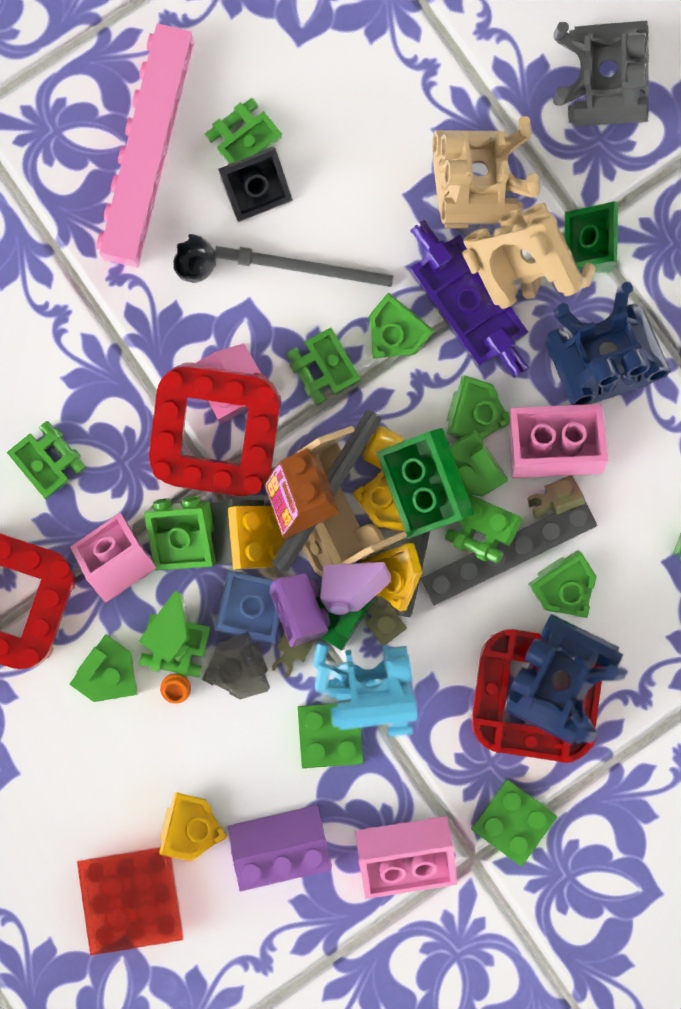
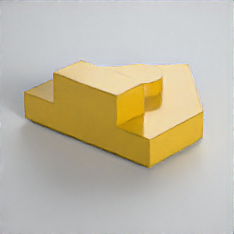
M383 470L364 487L361 486L352 493L376 527L386 530L405 531Z
M407 543L360 561V563H385L391 575V582L376 596H381L399 611L407 610L422 574L414 543Z
M174 792L171 807L167 808L160 839L163 840L159 854L185 861H193L202 853L228 837L222 826L220 827L206 799Z

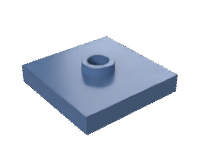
M228 570L214 630L274 644L280 618L269 592L273 580Z

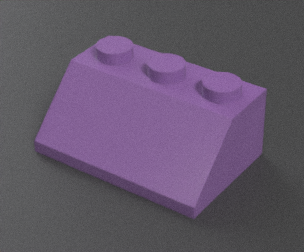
M318 805L228 825L232 860L239 892L332 870Z

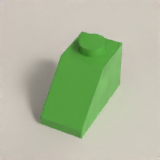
M176 590L173 592L138 641L167 663H172L174 659L179 662L190 648L186 644L190 636L184 598L180 592Z

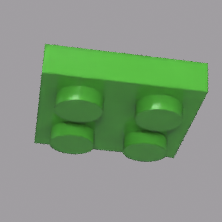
M337 703L297 706L302 769L363 764L361 727L340 730V726L333 727L331 708L337 707Z
M506 778L473 824L471 830L522 867L558 816Z

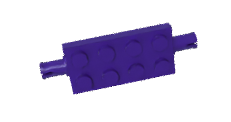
M426 220L421 221L420 226L415 225L410 232L415 236L425 253L419 262L410 267V272L476 366L479 368L493 357H500L513 378L518 377L520 373L529 369L530 367L514 347L515 342L528 334V330L511 306L502 309L499 305H494L479 273L472 274L462 254L467 248L461 235L459 234L447 242L439 241Z

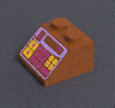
M309 448L281 460L264 484L284 539L340 513L322 463Z

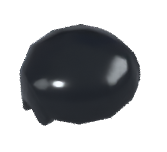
M189 234L187 241L177 244V253L173 259V270L181 280L198 283L208 278L216 267V252L203 237Z

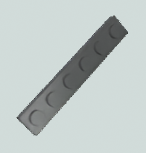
M585 501V504L558 515L555 512L518 530L510 546L499 542L496 550L502 552L503 557L498 564L490 560L487 562L477 558L475 553H471L420 578L434 606L598 525Z

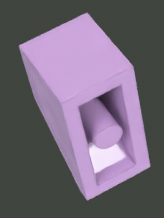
M384 562L324 565L320 599L327 611L334 614L343 615L350 611H359L391 582V575Z

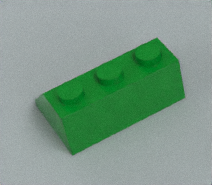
M443 428L428 431L376 452L408 539L475 514Z

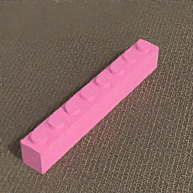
M156 24L155 32L149 34L147 41V51H150L147 62H142L140 69V79H143L140 90L136 89L133 96L134 116L133 118L129 117L126 124L127 144L126 146H121L118 163L121 164L119 175H114L111 184V192L114 193L112 203H107L104 212V221H107L105 231L100 232L97 239V249L100 250L99 253L103 260L139 267L194 46L192 31Z

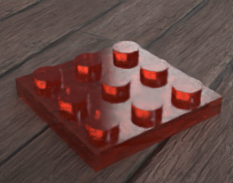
M161 846L77 861L90 956L184 940L172 857L159 854Z

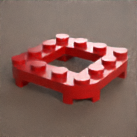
M192 362L182 363L169 370L159 382L156 392L149 449V461L153 475L157 479L176 487L233 496H249L258 493L264 487L273 468L272 463L282 403L281 395H279L274 384L265 375L257 372L248 374L197 366ZM188 397L248 407L241 464L183 455L182 445Z
M0 533V566L41 579L22 636L18 637L0 631V664L14 669H29L38 666L52 654L54 650L53 644L72 590L75 589L76 578L74 577L72 566L66 557L60 553Z
M508 629L491 635L484 643L479 658L471 714V727L476 740L487 749L496 753L558 761L561 763H572L585 756L591 747L593 748L595 741L593 743L582 741L581 744L574 742L573 745H570L535 726L503 721L511 660L528 663L525 661L527 652L535 638L541 640V633ZM595 664L593 668L601 667V666ZM569 678L568 688L571 684V678ZM602 681L595 683L589 689L584 699V713L595 730Z

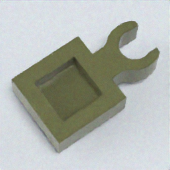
M567 476L545 485V494H534L527 498L529 508L534 505H540L532 509L535 518L545 515L548 510L553 508L558 515L585 504L584 495L573 476Z
M375 596L372 606L367 611L372 617L365 624L383 646L405 631L407 627L390 604L381 609L378 605V598Z
M284 632L276 647L284 653L282 657L273 663L272 670L275 671L277 665L283 662L288 666V671L284 677L290 676L293 670L294 659L296 658L304 662L316 639L291 648Z

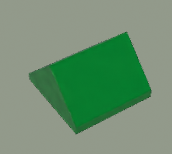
M613 201L565 212V242L572 253L579 272H582L586 263L593 264L596 267L595 272L608 273L617 264L618 202Z

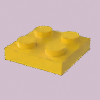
M272 506L229 507L233 569L276 568L272 561L286 539L282 537Z

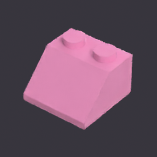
M244 343L216 351L194 363L197 366L254 374L255 372L261 374ZM208 401L220 425L248 410L246 406Z
M121 513L70 546L85 578L105 603L120 595L125 589L140 579L145 578L156 569L148 552Z

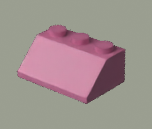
M602 404L510 408L509 452L512 478L603 474L608 463Z
M447 816L407 823L401 822L381 827H369L355 831L365 899L457 885L454 848Z

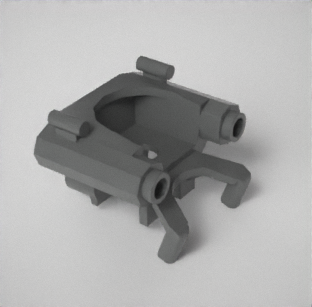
M648 20L575 26L574 30H569L567 22H559L553 32L554 40L577 55L581 69L579 77L573 85L558 87L553 95L554 105L562 106L585 94L587 100L574 101V105H568L569 123H574L575 126L648 122ZM609 60L614 61L618 66L617 72L611 77L602 76L599 72L601 64Z

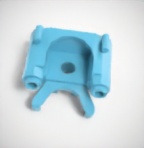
M317 643L313 660L314 667L318 670L315 681L316 690L322 694H330V698H337V701L351 699V702L337 703V707L331 708L333 727L340 726V730L391 724V727H387L388 737L412 734L411 724L408 725L407 722L417 721L418 719L415 695L412 694V687L410 685L412 675L406 646L388 648L387 645H383L384 660L375 668L366 670L353 664L351 650L345 651L347 662L336 667L326 664L329 644ZM330 675L334 676V679L329 680Z

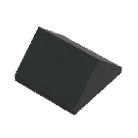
M275 147L218 169L221 183L237 222L293 200Z

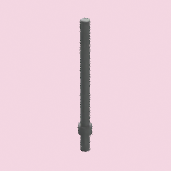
M216 246L215 248L216 258L238 261V265L250 266V264L392 287L394 275L252 252V248L246 247L233 249Z

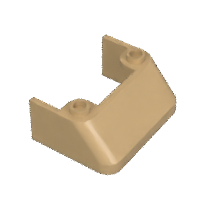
M353 426L327 434L315 439L301 450L309 448L321 461L325 474H327L341 452L338 442L355 432ZM340 487L334 496L340 513L318 523L303 549L314 571L323 577L324 565L356 564L406 538L407 535L403 531L384 539L382 532L375 525L366 524L360 527Z

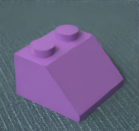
M306 573L273 580L269 592L290 647L293 648L325 636L328 632L327 626H330V620L325 608L320 609L316 598L319 597V592L313 579L308 580Z

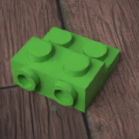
M190 496L183 498L182 503L172 504L170 498H163L154 501L153 505L144 512L153 563L156 566L155 571L213 567L216 559L211 533L215 529L209 501H201L200 496Z

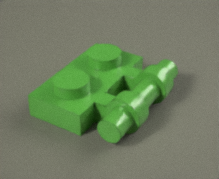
M250 98L244 104L241 102L233 107L234 111L223 120L220 118L212 123L213 127L204 133L211 143L219 137L224 139V142L217 146V151L228 164L267 150L283 138L280 130L264 111L255 118L251 115L258 108L253 98ZM240 121L246 124L234 134L230 131Z
M331 327L305 341V345L310 352L302 357L297 348L287 352L292 362L290 367L294 373H298L305 385L303 389L306 395L312 397L316 406L327 400L322 389L328 385L333 394L337 395L361 381L360 376ZM315 362L323 375L315 380L308 368L309 365Z
M49 421L39 426L40 431L45 435L40 441H37L29 433L6 452L46 500L70 481L63 472L66 468L71 467L77 475L86 469V466L80 460L81 455L76 449L72 450L63 439L64 434L59 428L55 429ZM51 446H54L62 456L56 463L46 452Z
M468 494L475 514L457 521L458 524L464 526L462 531L456 532L449 529L445 535V540L453 543V546L461 551L469 550L475 553L476 557L487 562L490 560L498 564L503 557V553L496 550L498 543L510 546L523 519L519 515ZM478 532L487 536L485 541L480 543L474 540L475 533Z
M150 614L147 628L157 615ZM187 622L190 638L186 644L190 648L179 662L174 660L172 663H167L155 653L153 655L142 653L139 665L151 667V671L160 672L165 670L178 673L186 678L188 676L200 678L202 666L191 664L192 655L205 657L211 627Z

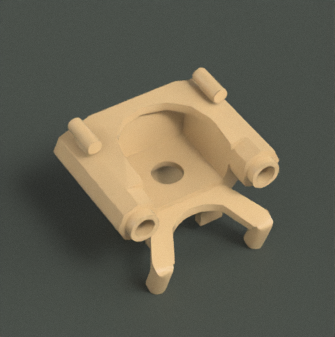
M524 116L518 119L519 130L513 135H508L506 131L436 130L434 132L432 140L433 165L439 212L445 228H468L469 224H499L498 219L501 216L515 209H520L523 214L522 202H517L516 198H505L506 191L531 198L539 195L540 181L536 173L529 174L526 181L513 176L508 166L509 154L531 137L532 129L529 117ZM472 164H484L488 169V173L485 176L473 174Z
M545 203L536 204L524 211L523 214L520 209L512 210L498 219L501 228L496 229L494 234L490 235L488 229H479L469 234L463 241L467 250L463 251L462 254L472 274L479 273L494 305H499L502 309L512 306L517 301L515 296L518 294V291L513 283L517 278H520L522 296L526 299L536 297L542 282V276H546L549 282L553 281L558 292H563L565 296H570L577 293L581 288L589 287L596 270L593 264L586 263L580 274L572 253L559 229L556 217L549 212ZM522 249L529 252L532 257L527 260L523 256Z

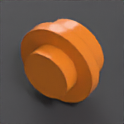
M178 673L169 674L162 680L160 686L161 695L169 703H182L188 699L191 693V683L183 675Z

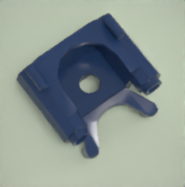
M624 282L617 288L613 312L608 318L594 324V322L586 324L580 322L569 311L568 304L561 303L554 309L555 318L574 335L570 338L567 331H564L563 328H558L547 334L548 339L545 342L571 405L594 404L645 387L667 377L671 372L644 309L641 306L638 307L635 303L627 305L629 294L633 291V286L630 282ZM605 342H611L616 345L618 350L601 355L599 347Z
M551 614L540 634L541 640L535 638L527 652L525 661L530 663L528 668L522 666L511 687L513 692L506 704L505 711L570 745H573L574 742L581 744L582 741L593 743L597 733L584 713V699L589 689L599 681H621L625 679L628 670L619 666L624 654L619 652L620 647ZM595 664L601 666V667L593 668ZM558 671L568 673L571 678V684L566 690H558L553 686L552 677Z

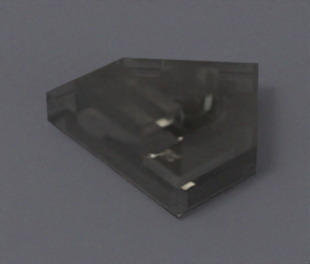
M249 631L223 639L217 644L212 660L202 678L203 681L223 688L230 695L240 700L267 692L270 689L265 675L268 671L258 642L253 643Z

